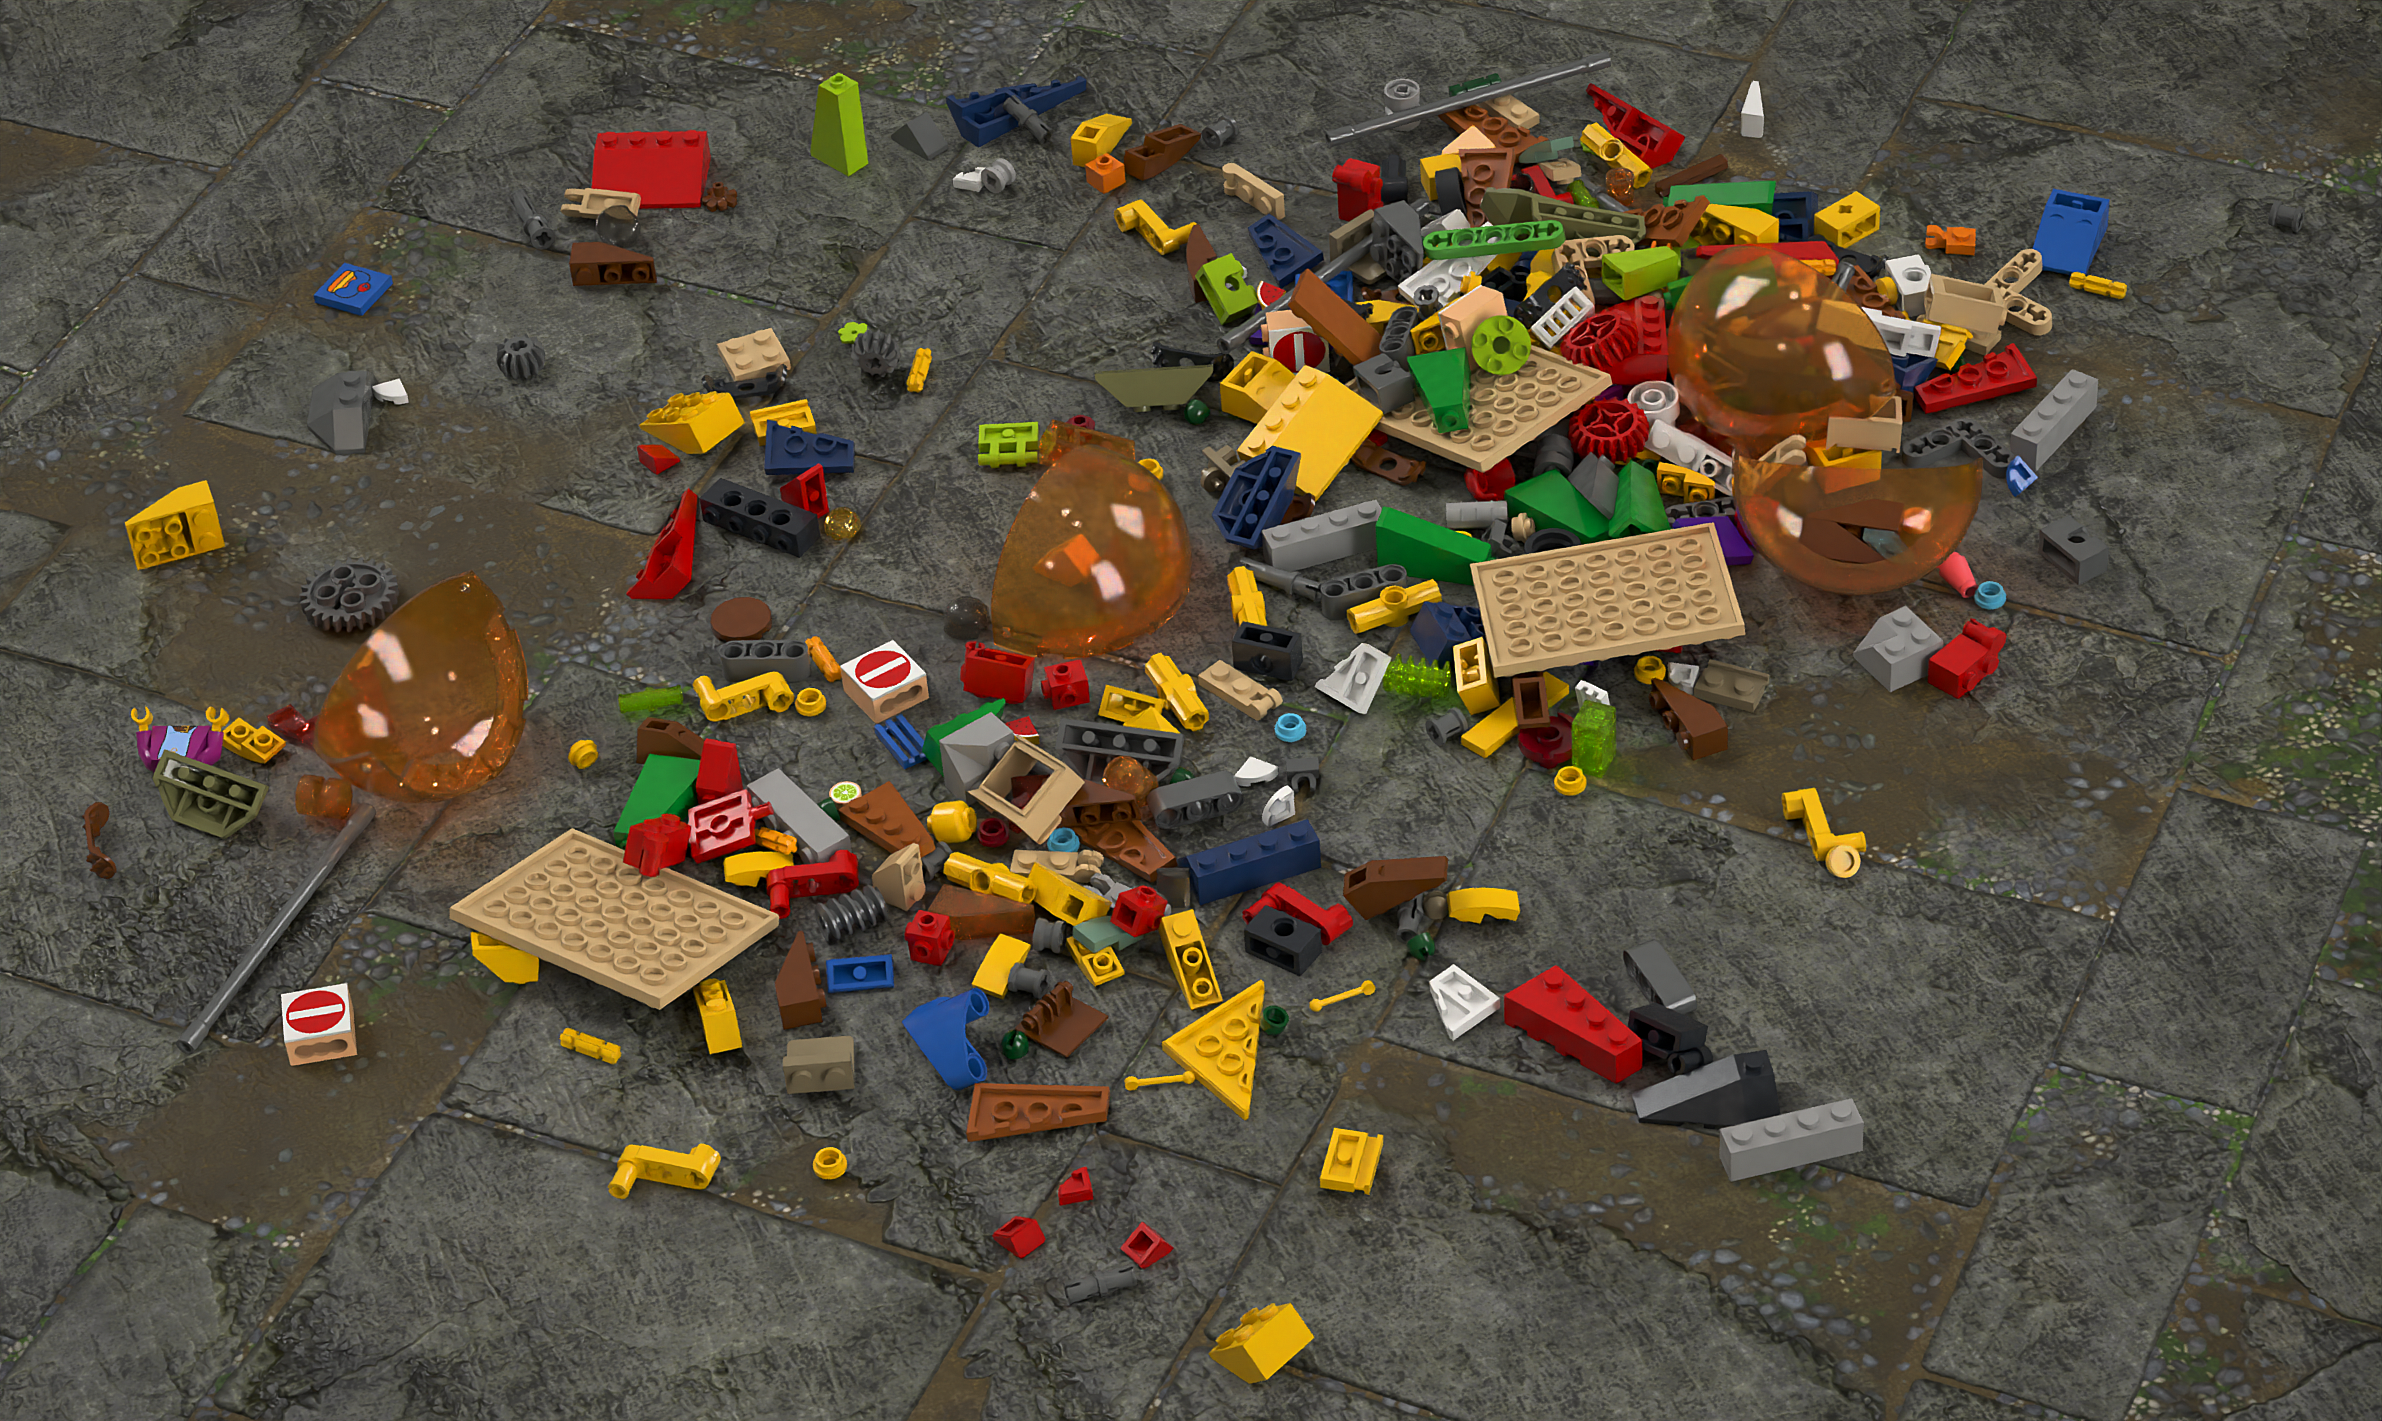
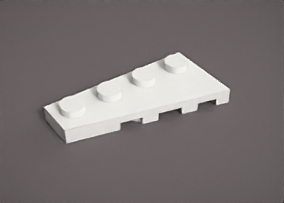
M1486 222V223H1485L1484 225H1482L1481 227L1493 226V225H1492L1491 223H1489V222ZM1492 237L1487 243H1497L1501 238ZM1463 240L1459 243V246H1468L1472 243V240ZM1497 255L1433 260L1398 285L1399 292L1419 309L1413 300L1414 292L1423 285H1433L1438 289V301L1444 307L1460 296V284L1463 275L1468 276L1470 271H1474L1475 275H1479Z

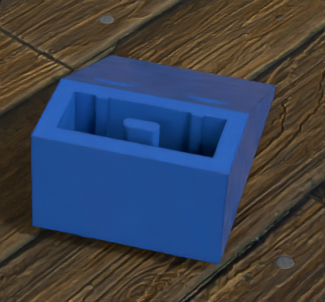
M2053 189L2045 205L2033 249L2041 253L2043 271H2053L2069 276L2073 272L2087 273L2108 227L2110 199Z

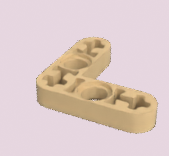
M1624 235L1565 240L1560 247L1554 249L1551 260L1555 274L1567 262L1575 265V269L1580 270L1579 275L1584 278V288L1581 292L1595 305V299L1585 269L1602 267V255L1607 254V252L1611 254L1621 251H1633L1635 248L1632 240ZM1586 249H1596L1599 251L1600 257L1593 258L1589 256Z
M2025 249L2014 256L1984 285L2000 288L2002 299H2005L2004 308H2007L2005 321L2030 334L2044 335L2052 329L2051 311L2018 294L2041 273L2043 267L2041 253L2034 249ZM2009 277H2014L2018 279V281L2014 283L2004 282V280ZM2020 306L2023 308L2021 311L2012 312L2008 310L2010 307Z

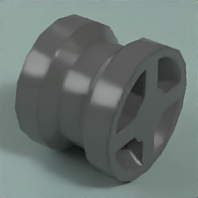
M1038 918L1033 932L1034 950L1043 951L1045 948H1048L1053 953H1062L1067 938L1066 921L1059 920L1051 923L1046 918Z

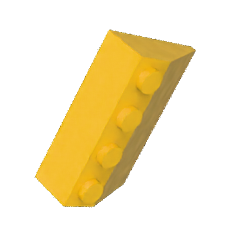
M1304 365L1237 449V453L1241 461L1245 460L1247 462L1253 457L1265 453V450L1271 446L1300 452L1301 460L1294 493L1301 496L1311 493L1315 496L1316 502L1384 414L1377 407L1329 374Z

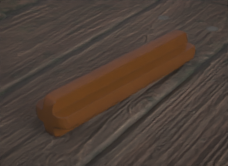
M1718 154L1655 183V193L1663 198L1670 194L1671 186L1693 185L1728 168V159L1723 154Z

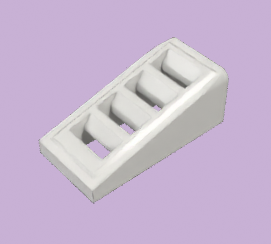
M1753 81L1741 112L1740 134L1747 137L1761 138L1763 136L1764 114L1759 82Z
M1456 209L1425 225L1421 229V236L1426 237L1435 231L1470 228V224L1461 210Z
M1575 286L1547 311L1530 330L1551 350L1563 340L1565 335L1569 334L1570 329L1575 328L1578 323L1585 321L1587 317L1590 318L1595 315V306ZM1573 303L1581 309L1580 312L1572 305ZM1567 310L1573 318L1570 320L1563 311ZM1557 318L1564 327L1561 329L1553 319ZM1548 325L1556 335L1552 337L1543 327Z

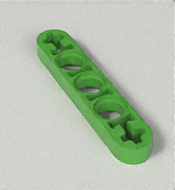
M1546 220L1435 231L1424 238L1423 245L1426 256L1429 259L1445 260L1555 249L1560 247L1566 238L1563 225L1559 221ZM1519 235H1530L1526 240H1516ZM1492 237L1501 238L1497 243H1487ZM1463 240H1472V243L1468 246H1459V243Z

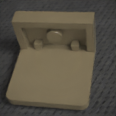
M1373 210L1366 211L1329 234L1330 262L1373 233ZM1370 252L1345 269V271H1352L1353 276L1366 284H1373L1388 275L1386 270L1373 260Z
M837 1036L789 1041L787 1044V1056L783 1057V1071L787 1094L855 1089L853 1037Z

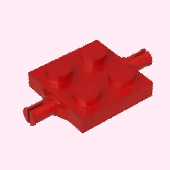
M747 789L688 809V824L692 825L688 844H691L692 858L699 864L756 844L754 828L757 819L774 814L772 804L768 801L767 803L752 807V796Z

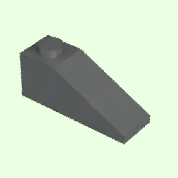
M1590 452L1566 479L1610 520L1614 516L1619 477L1612 471L1616 466L1603 454L1598 459Z

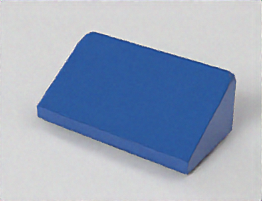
M892 954L826 960L828 993L894 988V961Z

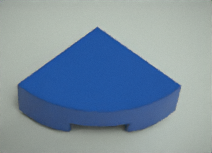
M2019 455L2007 467L2006 480L2014 497L2038 478Z

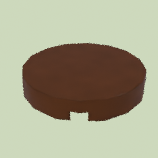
M737 597L717 606L711 614L710 623L712 632L718 640L720 638L726 640V642L760 640L763 638V633L770 631L772 616L768 605L761 600L751 597Z

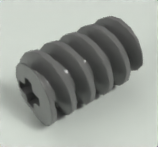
M871 885L864 886L863 893L858 889L853 890L851 898L847 894L840 895L839 903L832 898L827 901V907L822 903L815 906V917L826 941L829 939V933H832L836 940L841 939L840 929L842 928L849 936L852 935L853 924H856L861 931L865 930L864 920L866 919L872 926H876V915H880L885 922L889 921L885 900L877 887L874 889Z

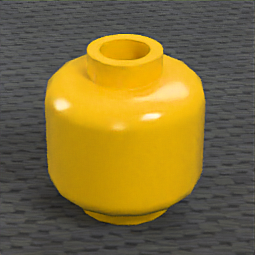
M961 800L936 804L931 815L927 818L928 831L934 835L938 842L943 841L946 844L967 841L977 828L976 813L972 807H969L966 802Z

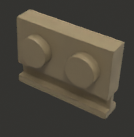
M1710 659L1708 667L1704 669L1694 686V697L1754 712L1764 694L1765 687L1769 685V674Z

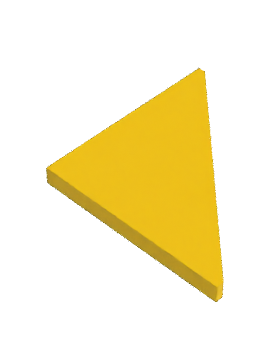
M1259 980L1162 1042V1051L1186 1071L1193 1072L1196 1080L1243 1120H1247L1250 1113L1260 1033V1018L1262 1016L1265 985L1262 980Z

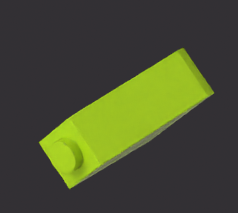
M1667 246L1602 255V283L1623 300H1630L1666 287L1667 283L1678 280V272L1681 270V261L1678 254Z

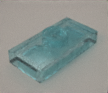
M1864 529L1863 540L1870 548L1891 563L1907 565L1912 563L1913 552L1894 531Z

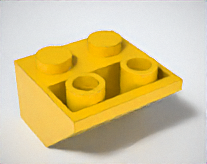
M1272 1303L1262 1310L1256 1307L1245 1313L1240 1318L1242 1324L1235 1330L1232 1328L1221 1334L1216 1339L1218 1345L1208 1354L1214 1361L1251 1384L1270 1378L1315 1337L1291 1303L1279 1306Z

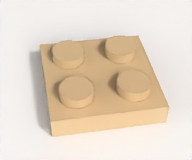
M772 328L759 330L755 333L732 338L717 344L718 353L734 382L766 377V373L776 371L781 364L786 365L787 370L791 369L790 359Z

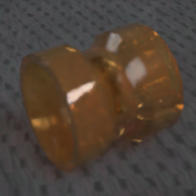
M1620 167L1609 170L1606 173V185L1608 187L1606 190L1608 195L1624 206L1630 205L1634 201V190L1632 188L1634 185L1633 172L1627 168Z

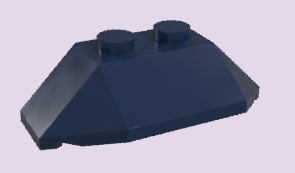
M1271 446L1265 450V453L1255 456L1235 468L1212 513V519L1226 542L1251 549L1263 547L1262 530L1280 525L1294 497L1301 460L1300 452Z

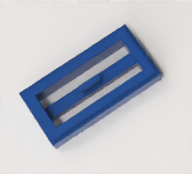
M902 714L896 716L897 721L895 722L891 719L886 720V726L882 727L880 723L874 726L876 736L904 769L928 759L922 752L924 740ZM890 733H892L895 736V738L900 742L902 748L906 750L912 758L908 759V757L903 753L899 746L889 736Z

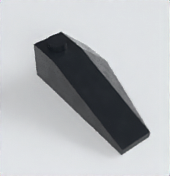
M1767 1050L1734 1054L1632 1093V1100L1639 1123L1681 1126L1685 1122L1704 1124V1129H1715L1716 1125L1735 1126L1780 1115L1775 1075Z

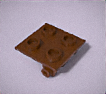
M1064 981L1063 983L1058 982L1050 992L1051 994H1045L1042 1000H1038L1035 1007L1023 1015V1020L1015 1027V1030L1024 1032L1026 1037L1067 1058L1108 1019V1015L1072 997L1074 988L1070 982Z

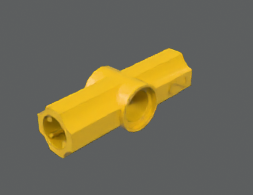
M1597 122L1591 125L1588 124L1582 131L1580 141L1601 158L1612 171L1621 175L1636 189L1644 187L1651 180L1652 169Z
M1245 566L1234 568L1227 575L1234 622L1238 623L1239 627L1242 621L1267 626L1262 591L1257 589L1253 571L1246 569Z
M1434 579L1406 589L1399 586H1389L1381 591L1380 598L1348 609L1347 619L1355 634L1383 624L1389 627H1400L1407 623L1409 615L1420 611L1424 601L1442 602V595Z
M1162 653L1151 656L1150 660L1145 664V673L1157 688L1159 699L1165 700L1164 709H1172L1185 729H1191L1193 732L1202 729L1209 720V712L1198 698L1191 677L1188 674L1182 675L1169 656H1164Z
M960 852L951 853L949 859L944 863L943 874H946L947 879L970 888L973 894L978 897L989 895L1021 908L1029 907L1031 901L1036 897L1037 886L1033 884V880L1010 872L1003 863L989 864Z

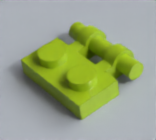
M1038 422L979 425V453L990 452V454H978L979 466L990 465L991 468H1000V465L1017 464V467H1026L1028 463H1038V451L1027 452L1028 450H1038ZM1005 451H1016V452H1010V453H1000V452H1005Z

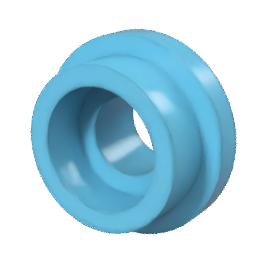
M1987 581L1979 585L1975 591L1974 600L1978 606L1993 610L2004 605L2006 593L1999 583Z
M1284 714L1279 717L1275 724L1276 737L1285 742L1298 741L1306 734V724L1297 714Z
M1063 827L1055 829L1051 833L1047 846L1049 851L1077 852L1080 842L1072 829Z

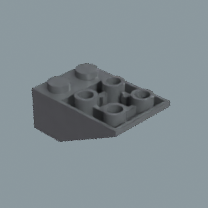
M1404 200L1374 209L1373 236L1370 247L1371 257L1386 270L1390 277L1400 284L1422 269L1423 245L1419 215Z

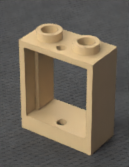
M1935 274L1930 275L1924 297L1927 320L1997 334L1999 325L2003 326L2006 320L2007 308H2004L2005 299H2002L2000 288Z

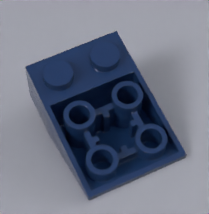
M1424 601L1410 629V633L1432 669L1455 672L1453 646L1483 637L1487 644L1480 610L1470 605L1456 606L1445 602L1433 603Z

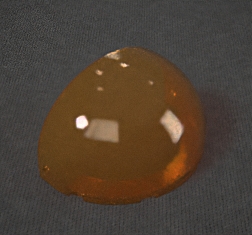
M1735 246L1723 249L1714 254L1694 274L1675 306L1670 321L1667 341L1668 365L1672 385L1678 392L1679 401L1682 406L1686 405L1692 412V417L1704 426L1722 435L1750 443H1755L1756 439L1774 440V445L1782 443L1789 436L1795 434L1805 437L1806 443L1827 438L1829 417L1869 419L1896 394L1895 375L1890 352L1870 317L1836 283L1813 267L1789 255L1756 246Z
M1094 444L1079 446L1069 451L1045 472L1019 510L999 558L991 598L994 645L1038 658H1044V654H1063V659L1086 658L1103 655L1132 645L1133 639L1146 632L1151 635L1169 621L1181 607L1190 590L1192 548L1187 524L1177 502L1165 485L1153 473L1140 463L1121 453ZM1003 628L1006 629V630H1008V631L1010 632V635H1008V634L1003 630Z
M1737 448L1732 452L1731 484L1734 506L1741 526L1754 548L1768 563L1788 578L1809 588L1831 594L1847 596L1881 594L1903 588L1929 575L1941 566L1960 545L1970 528L1981 500L1983 458H1978L1968 464L1950 467L1865 469L1766 462L1740 456V449ZM1869 499L1904 503V524L1897 551L1870 547L1886 558L1883 561L1868 564L1842 563L1814 553L1799 543L1802 518L1806 517L1808 513Z
M472 570L448 577L427 587L390 615L353 655L325 699L314 731L316 753L340 777L371 795L407 804L437 803L454 799L481 789V786L495 779L508 765L518 747L526 723V719L522 718L524 701L528 700V677L523 649L515 628L510 629L502 613L506 609L493 591Z

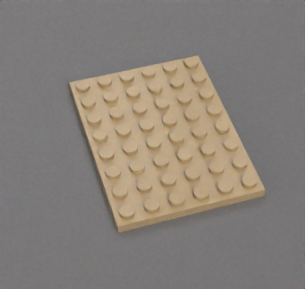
M1531 345L1530 355L1526 363L1519 370L1511 374H1492L1480 366L1471 371L1468 429L1438 433L1415 388L1413 389L1415 401L1384 414L1374 429L1484 473L1505 457L1512 455L1527 442L1534 440L1546 429L1556 425L1565 416L1578 410L1584 403L1600 395L1602 391L1612 385V380L1608 373L1589 366H1583L1581 363L1574 365L1572 360L1568 361L1563 356ZM1443 348L1434 352L1445 351L1447 349ZM1356 378L1345 384L1350 390L1371 403L1359 392Z
M1714 522L1470 564L1495 678L1502 676L1511 677L1519 673L1544 671L1548 668L1560 666H1574L1579 663L1595 660L1604 661L1612 657L1624 655H1638L1642 652L1659 649L1668 650L1672 647L1688 644L1697 645L1717 639H1732L1735 636L1745 635L1743 618Z
M573 828L450 907V919L463 924L465 927L477 930L493 939L500 940L519 950L537 956L546 962L553 963L567 969L571 973H576L599 985L606 986L620 992L624 996H629L659 1010L779 926L778 914L671 869H660V875L657 877L642 875L639 873L638 868L623 863L625 850Z

